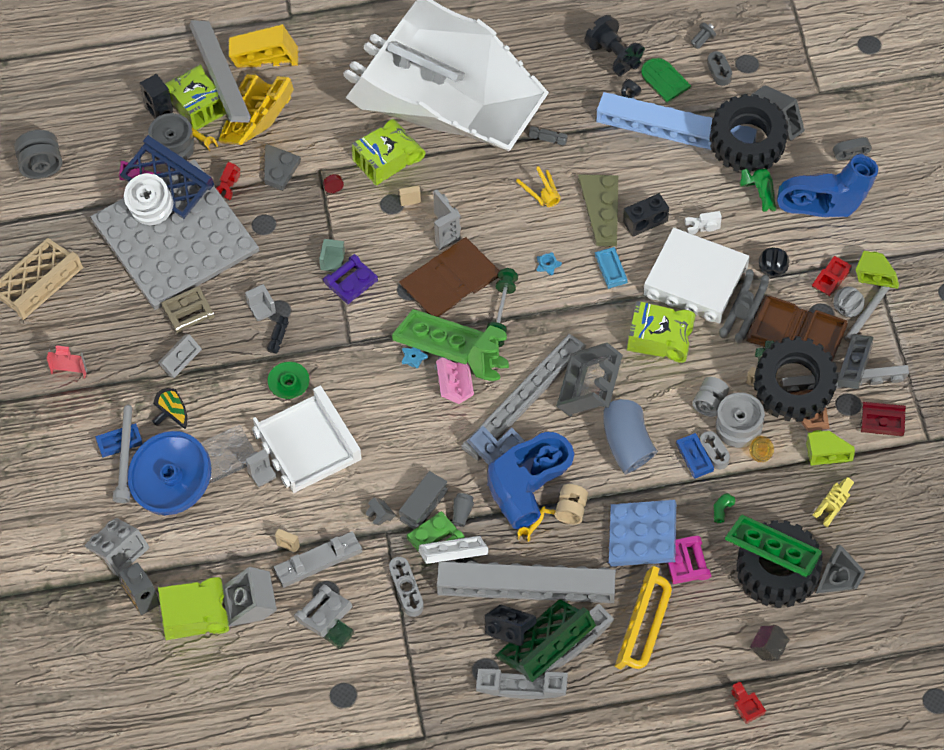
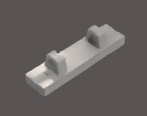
M399 42L389 43L387 50L402 56L399 63L400 67L407 69L410 68L412 62L436 72L433 82L439 85L444 84L446 77L455 82L463 80L464 72Z
M352 531L343 536H337L329 542L301 555L297 554L291 557L289 560L274 566V571L282 587L285 588L362 553V547Z

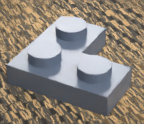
M482 426L467 442L489 465L509 449L525 442V440L513 428H510L497 441Z

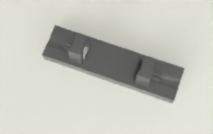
M852 335L838 377L837 387L859 389L873 347V336Z

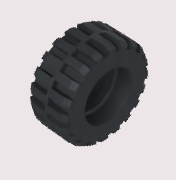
M741 94L739 98L737 96L731 97L729 102L724 101L721 107L717 108L712 118L709 139L711 150L715 153L718 161L722 160L725 167H732L733 171L736 172L748 169L751 174V171L758 169H769L773 167V163L775 164L780 160L785 150L788 137L786 115L782 110L779 111V106L776 103H770V99L766 97L762 99L759 98V95L755 94L753 96ZM742 124H750L763 130L767 138L758 143H745L735 138L731 130Z
M795 336L794 340L786 337L782 339L781 343L779 341L772 343L771 347L766 348L759 359L754 375V390L757 391L756 396L758 400L764 402V409L766 411L771 409L773 416L777 418L779 415L784 416V420L789 422L791 418H796V422H802L805 417L810 420L815 417L816 413H822L825 407L829 405L838 381L837 366L835 362H831L832 355L830 352L825 353L823 351L824 346L820 343L817 346L814 345V340L807 338V341L801 340V336ZM791 363L803 365L813 374L816 381L815 387L811 392L804 395L790 394L779 386L776 380L777 370L781 366Z
M771 520L770 524L762 523L819 549L820 545L817 539L812 540L813 534L808 530L803 531V526L799 524L794 526L790 524V521L785 520L784 523H778V520ZM739 547L736 565L737 578L739 583L743 584L742 589L746 593L750 592L753 600H761L762 605L769 606V604H774L775 608H781L782 605L792 607L796 601L802 603L806 600V596H811L819 583L823 564L822 553L809 576L805 577L796 572L788 576H776L767 572L760 565L759 559L761 556Z

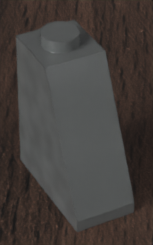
M766 85L753 93L759 95V98L763 99L766 97L770 99V103H776L779 106V111L782 110L786 115L785 119L788 121L787 140L792 141L805 131L796 98Z

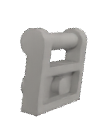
M323 584L319 588V593L301 611L298 610L294 614V618L303 626L324 637L353 606L349 600ZM325 598H327L328 600L316 611V613L311 618H308L312 611Z

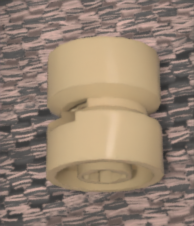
M563 485L555 511L556 519L565 524H580L588 498L587 490L578 485Z

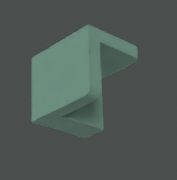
M323 240L319 259L321 270L335 272L343 265L345 256L344 241Z

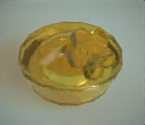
M765 436L756 437L752 440L749 447L750 456L757 462H767L774 453L772 441Z

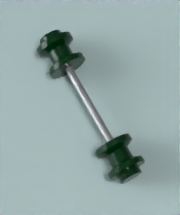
M504 268L498 272L500 280L496 282L495 288L502 293L496 322L488 323L486 329L491 325L507 333V327L501 324L500 321L506 294H512L516 291L514 282L518 280V274L512 268ZM505 340L498 341L499 347L504 345Z

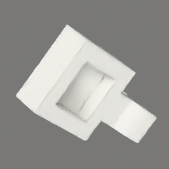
M720 211L700 214L699 218H685V226H693L688 228L687 233L694 235L698 232V229H700V232H712L720 229L722 218Z

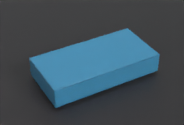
M615 247L595 252V258L607 288L627 284L628 279Z

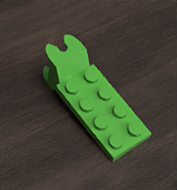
M412 309L392 334L393 341L465 365L468 362L475 376L484 380L497 381L500 379L499 373L492 370L494 367L500 369L509 368L508 360L499 356L498 341L507 340V334L503 330L491 325L485 332Z

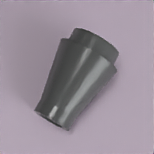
M458 493L456 498L453 499V525L465 527L469 514L475 504L473 502L474 498L471 495Z

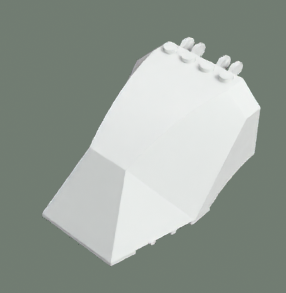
M416 0L387 41L377 34H372L370 41L374 45L367 42L363 48L370 55L375 56L369 66L365 68L358 62L353 61L350 63V68L355 73L350 70H345L343 73L349 82L355 83L346 98L362 110L377 111L429 129L467 136L507 151L511 150L549 92L534 75L531 76L522 66L521 60L518 61L509 51L510 48L497 38V33L479 19L474 20L455 13L433 0ZM399 42L465 73L463 80L455 82L446 77L444 84L439 85L433 82L436 72L412 62L410 68L404 69L399 66L402 56L387 50L389 43Z

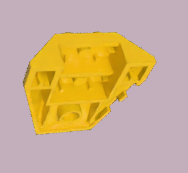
M246 74L238 89L251 116L250 121L247 123L226 120L218 141L225 144L242 145L271 127L285 104L291 99V94L294 90L291 79L289 77L277 76L273 84H267L257 75Z

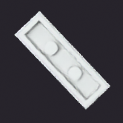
M481 536L422 544L419 545V553L425 563L428 564L487 555L488 547Z

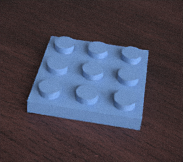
M675 500L611 504L610 566L675 562Z

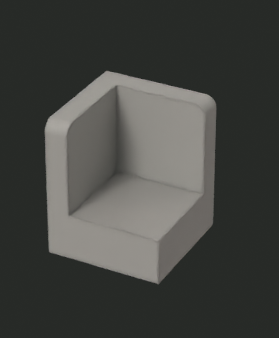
M264 284L245 292L247 305L257 321L276 314L275 303Z

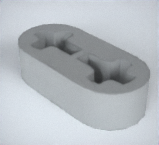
M712 431L704 432L700 436V442L714 468L719 470L725 469L729 464V452L716 433ZM707 439L710 442L713 441V448L710 445V443H705ZM716 453L720 458L724 457L722 462L719 459L716 460Z

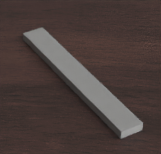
M191 20L190 28L230 122L248 123L251 116L210 22Z
M568 334L478 429L484 426L498 440L562 374L568 366L571 353L584 350L586 345L571 334ZM467 440L461 445L462 450L477 461L481 458L468 444Z

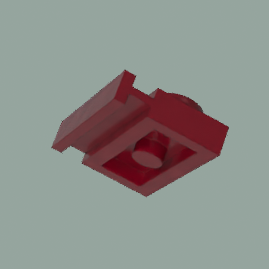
M863 402L861 432L904 437L906 406Z

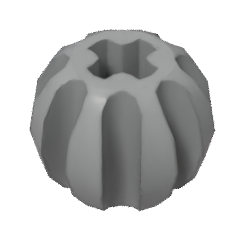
M846 286L836 292L833 304L841 315L854 317L864 308L865 299L857 289Z

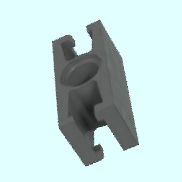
M429 471L399 510V515H401L400 521L413 529L422 525L448 492V488H446L447 481Z

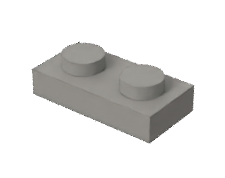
M185 334L158 363L171 378H175L202 349L190 334Z

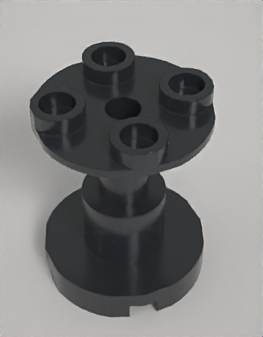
M611 15L600 17L594 22L596 26L592 30L590 28L587 30L584 42L591 50L604 48L607 52H614L617 55L612 70L618 77L631 69H637L641 65L640 59L645 51V47L641 43H633L625 48L621 44V37L617 34L619 22Z

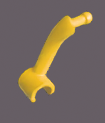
M192 128L193 136L204 142L209 151H211L209 148L211 143H215L218 147L214 137H205Z
M545 506L540 509L541 516L535 523L528 528L522 527L518 530V540L520 541L521 535H527V542H529L531 533L542 522L544 514L554 515L556 510L545 509Z

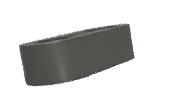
M719 51L711 52L707 61L711 75L716 84L726 86L732 80V70L723 53Z
M861 137L836 144L833 147V153L837 160H847L857 154H868L872 146L867 137Z

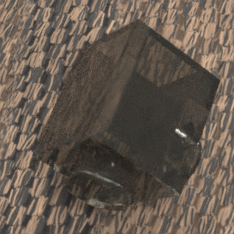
M777 625L761 626L750 648L762 661H779L790 639L783 633V629Z

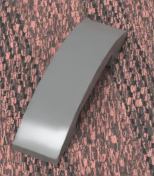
M600 604L595 606L589 612L596 627L545 672H553L580 654L611 625L614 618Z
M478 669L476 691L495 696L520 699L565 696L567 692L568 673L545 672V675H540L531 683L526 680L524 674L501 673L500 669Z

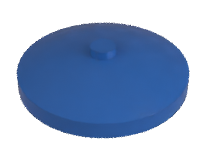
M179 431L157 434L143 443L131 460L128 470L130 492L136 502L151 513L158 515L181 513L192 507L206 491L211 478V461L205 447L193 436Z

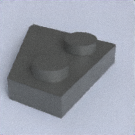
M266 144L265 184L283 191L299 166L301 157Z

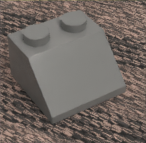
M248 567L223 585L229 626L261 621L277 611L270 571Z

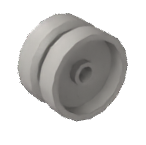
M733 393L726 396L720 402L717 410L716 433L719 438L727 445L736 448L753 445L760 438L763 430L765 414L761 402L753 395L747 393Z

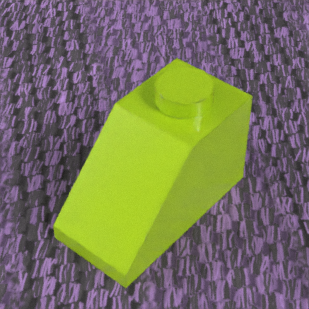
M863 251L856 267L859 282L898 289L899 282L896 272L884 254L875 251Z
M815 430L807 435L806 446L810 466L853 461L855 454L854 446L831 431Z

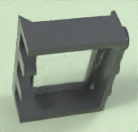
M603 343L571 353L556 406L570 417H572V414L600 406L609 408L623 354L609 343Z

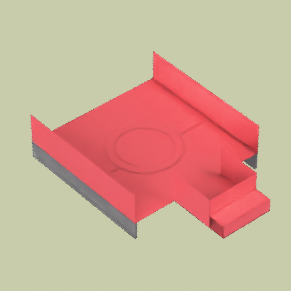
M57 345L56 353H53L49 348L47 361L51 374H53L54 369L83 373L85 379L87 368L83 353H81V356L71 355L69 347Z

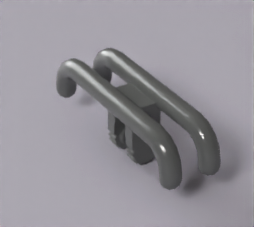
M751 269L746 271L743 284L726 322L719 330L721 338H726L729 335L735 319L738 317L744 319L739 333L735 335V342L740 344L744 341L769 284L768 275L761 277L758 291L754 297V294L749 292L754 272Z

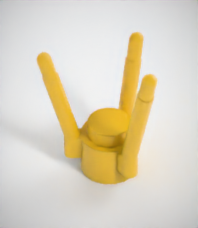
M536 167L545 185V188L540 192L541 197L520 179H516V182L531 194L541 206L546 204L550 208L559 203L561 196L557 192L549 170H546L547 181L540 167Z

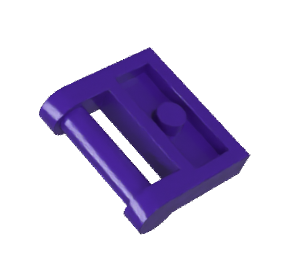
M355 254L351 255L348 258L349 260L335 272L323 278L326 286L346 304L351 303L378 281V276L363 264ZM355 267L357 269L339 284L335 282L351 268Z

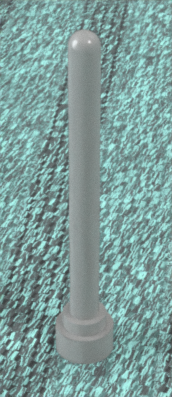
M129 404L124 406L119 480L118 487L113 491V501L116 503L130 502L131 492L127 487L132 406Z

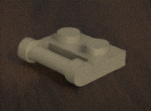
M199 286L161 302L162 308L176 334L182 333L183 329L206 319L211 320L215 318ZM202 308L204 312L181 322L177 320Z

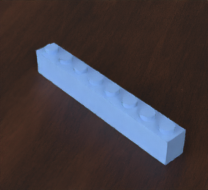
M603 92L597 109L598 123L711 150L709 139L712 117H705L692 112H684L671 107H664L634 98L618 96L614 93ZM739 125L731 130L733 136L742 142H756L757 129Z

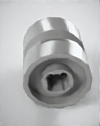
M706 377L700 387V391L692 402L693 407L705 416L715 417L720 402L729 393L728 385L716 377Z

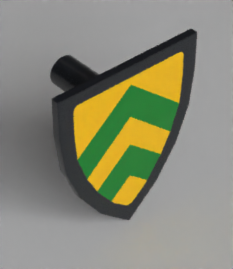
M173 388L161 389L156 393L153 402L161 412L152 419V422L158 426L169 416L186 429L188 416L185 405L177 390Z

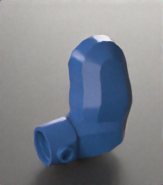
M857 154L837 175L818 173L791 177L779 186L778 205L785 212L793 214H807L817 217H848L859 208L867 197L877 177L878 166L870 157Z
M556 432L538 434L532 440L512 447L488 466L487 480L491 494L500 507L501 512L514 529L528 527L540 518L541 512L532 492L541 488L546 482L562 475L573 463L574 450L572 445L565 437Z

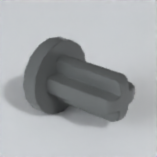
M703 22L699 25L700 31L691 40V44L695 48L699 49L708 38L714 39L716 33L713 30V25Z

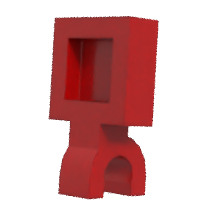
M231 162L227 163L220 178L221 183L216 188L220 195L222 191L226 190L225 198L227 200L232 198L233 193L230 186L233 187L234 183L239 180L241 170Z
M740 681L732 685L731 693L738 700L734 706L746 724L766 713V709L754 692L748 695Z

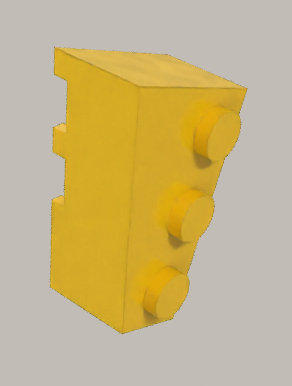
M282 24L230 37L229 57L236 67H261V64L273 63V66H280V63H292V66H298V46Z

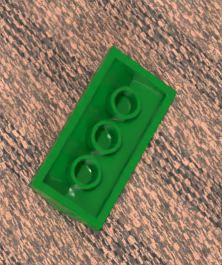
M742 514L725 537V540L805 577L811 574L822 553L817 548Z

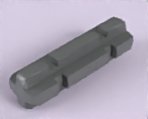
M531 126L529 130V137L537 139L539 137V140L551 143L556 141L560 145H566L568 135L564 133L557 134L556 131L544 128L539 130V127Z

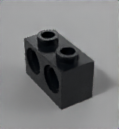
M157 73L140 82L144 106L154 119L163 114L174 113L169 88Z
M658 193L624 208L623 223L632 237L668 222L669 206L661 194Z

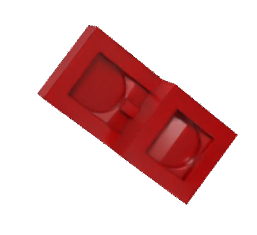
M834 256L825 270L822 269L813 282L812 287L830 297L849 274L852 265Z

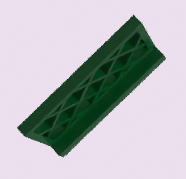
M559 599L536 619L537 624L524 632V640L532 637V640L524 642L521 646L508 643L495 654L497 659L523 673L526 680L532 683L596 627L588 609L584 607L578 609ZM559 609H564V612L555 614ZM562 620V623L553 625L554 621ZM548 623V626L539 628L542 624ZM546 634V637L537 639V635ZM530 648V651L521 653V649ZM516 651L514 655L507 656L510 652Z

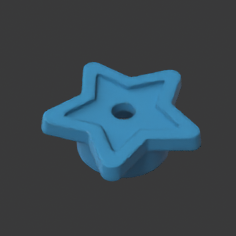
M553 252L536 257L539 262V266L536 269L537 272L546 271L552 276L554 269L562 265V262L556 260Z
M414 347L412 349H402L405 355L401 362L402 364L419 368L422 360L428 358L427 354L421 352L420 349Z

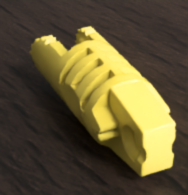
M849 477L842 480L840 484L836 482L813 513V516L817 518L823 511L829 513L823 522V525L828 527L851 495L848 491L854 482Z

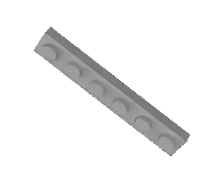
M908 365L865 369L860 386L862 383L879 385L883 381L889 380L892 383L902 382L909 374ZM813 375L782 378L780 387L788 393L799 392V390L804 389L812 390L815 387L816 381Z

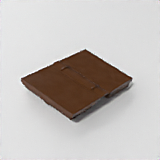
M465 237L399 281V284L428 314L439 317L457 305L462 298L470 293H477L496 280L500 270Z
M765 295L746 341L770 348L772 343L775 341L781 343L782 339L786 337L794 340L795 336H801L803 341H807V338L814 340V345L817 346L819 343L823 345L825 353L830 352L832 355L831 362H833L848 323L845 319L818 310L812 313L800 309L794 303Z

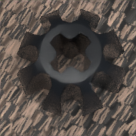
M772 247L765 249L761 253L759 268L762 273L771 277H778L788 270L789 257L786 251Z

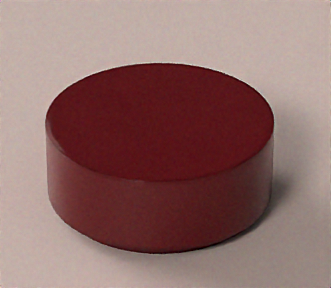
M332 174L324 179L323 186L326 192L336 193L344 187V182L340 175Z

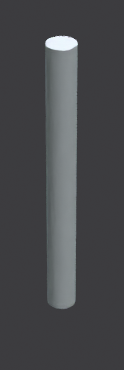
M881 286L844 337L847 342L850 343L853 334L857 335L890 287Z

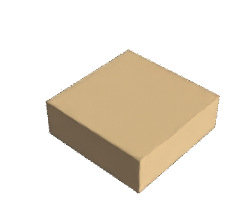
M419 186L399 189L401 206L421 203Z
M278 529L275 534L277 546L297 552L300 547L298 536Z

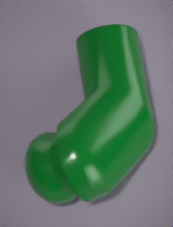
M729 493L722 494L714 503L715 523L725 522L724 510L727 506L732 507L735 504L734 496Z

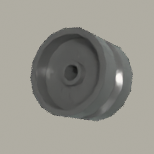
M169 113L157 117L150 124L148 129L150 137L185 160L192 156L195 144L192 126L187 118L179 114Z
M33 130L22 134L16 139L14 149L19 172L23 176L30 179H42L54 175L60 170L62 157L57 137L52 132Z

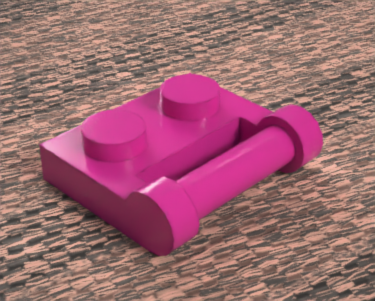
M700 536L676 539L675 562L667 563L673 584L711 578L710 569L706 566L702 552ZM687 547L693 548L698 570H693Z

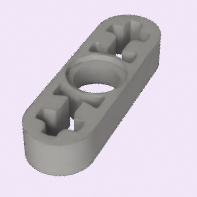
M393 558L390 561L389 570L401 604L408 616L416 617L423 612L424 607L413 573L405 558ZM397 565L403 567L404 576L400 577L399 570L396 569ZM409 582L413 587L409 591H403L400 586L402 583ZM410 597H413L414 604L417 605V608L413 609V607L410 606Z

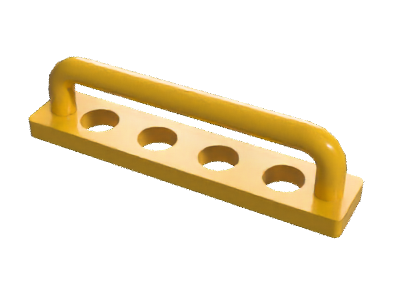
M652 566L645 574L614 666L620 670L626 665L634 669H642L647 666L672 592L671 584L664 577L658 575L660 568ZM656 583L663 588V592L641 659L636 660L630 656L654 584Z

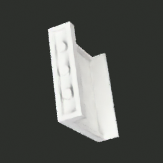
M673 228L644 283V295L651 300L661 301L670 307L692 311L695 315L703 317L707 321L720 324L722 313L742 273H745L748 268L749 255Z
M321 385L313 389L314 396L261 422H258L256 417L253 418L254 427H252V431L255 437L262 440V448L268 455H271L274 469L276 471L280 470L283 475L281 476L283 484L286 488L290 487L293 493L362 460L361 449Z

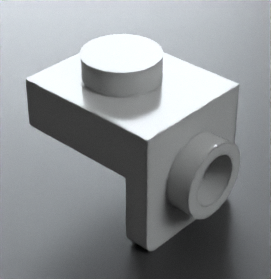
M264 449L260 452L252 453L245 459L248 473L258 487L276 478V473L270 466L269 456Z

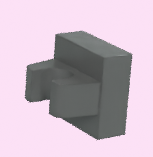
M374 497L368 503L370 507L366 515L369 517L374 516V514L377 515L373 521L375 525L391 521L396 516L382 499Z

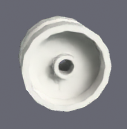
M148 173L138 175L131 179L125 188V204L134 219L141 224L150 226L160 224L171 214L174 205L173 197L163 179L157 175Z

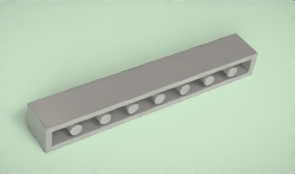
M448 560L439 562L437 592L441 596L551 601L561 599L562 601L614 603L615 570L607 567L599 569H589L584 566L566 568L562 565L544 567L540 564L522 566L518 563L500 565L496 562L478 564L474 561L456 563L455 561Z

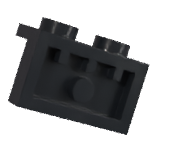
M501 604L484 615L486 635L518 646L524 644V632L537 624L535 615Z

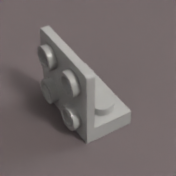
M436 189L433 191L434 213L438 217L434 222L435 245L439 250H442L460 239L461 226L459 219L461 216L455 207H451L446 195L441 194Z
M118 518L109 521L106 527L93 535L85 544L86 549L102 557L113 574L117 576L150 548L137 528Z

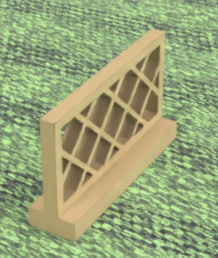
M47 238L0 279V288L8 286V291L0 292V300L15 310L18 316L24 320L83 269L79 256L73 251L71 253ZM49 246L53 248L52 253L43 254V251ZM65 257L61 262L56 263V258ZM52 258L51 264L42 265L43 259ZM38 260V265L28 267L31 261ZM42 270H50L46 275L41 276ZM37 271L36 277L27 278L28 272ZM23 273V278L13 279L16 274ZM36 282L31 288L26 289L27 283ZM22 284V289L12 291L13 285ZM21 295L16 301H11L12 296Z

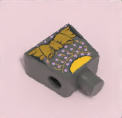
M135 563L119 573L121 586L141 616L160 605L154 586L139 563ZM145 593V595H146L147 597L144 598V599H141L142 594Z

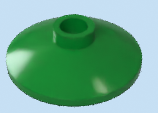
M283 362L276 365L270 371L267 382L270 391L275 396L283 399H293L299 397L307 390L310 378L308 371L301 364Z

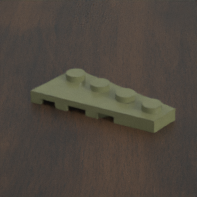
M578 174L596 246L617 247L618 175Z

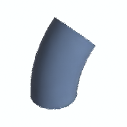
M624 399L612 401L609 408H604V429L609 447L622 472L625 475L629 474L651 460L658 452L647 432L643 410L636 402Z

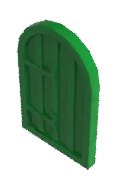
M653 58L646 61L642 66L643 79L666 103L691 88V84L664 59Z

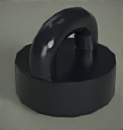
M626 79L622 84L621 95L622 97L634 98L642 90L634 81Z

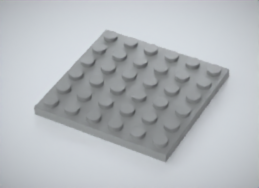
M195 159L190 161L191 164L202 170ZM181 174L173 175V184L183 183L184 176ZM169 176L161 177L166 185H170ZM197 185L188 186L189 195L197 194L201 188ZM214 186L210 191L207 189L185 219L171 212L168 218L160 224L151 226L141 224L132 216L125 204L124 198L90 216L93 224L154 310L162 307L161 302L199 286L259 252L258 245ZM185 187L175 188V197L185 196ZM187 200L176 202V208L183 212L187 207Z

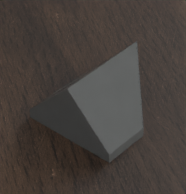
M841 545L836 546L829 559L816 594L858 588L865 571Z

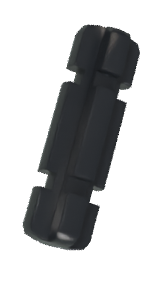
M279 316L277 318V324L274 326L270 338L271 341H269L267 346L270 353L277 354L279 352V345L282 343L286 332L285 329L289 323L286 316Z

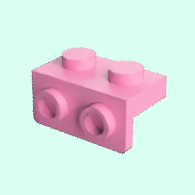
M443 357L436 361L441 397L460 404L474 395L468 362L466 365L459 362L454 363Z

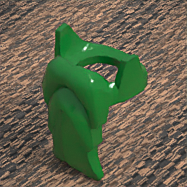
M748 169L742 170L739 182L740 187L756 185L759 197L762 200V211L767 212L768 209L776 211L773 179L767 169H758L751 176Z

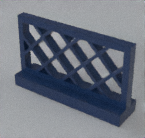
M147 135L143 140L144 145L121 172L120 177L130 182L133 178L129 177L128 173L132 169L139 168L141 175L143 174L142 168L153 166L154 175L160 178L169 176L170 185H167V187L171 189L174 205L172 212L185 219L207 189L210 191L215 185L212 177ZM145 152L152 155L151 162L141 163V157ZM166 164L168 172L157 174L156 165ZM181 174L184 176L183 183L173 184V175ZM197 185L201 189L197 194L189 195L188 186ZM185 187L186 195L175 197L174 189ZM187 200V207L183 212L176 208L177 201Z

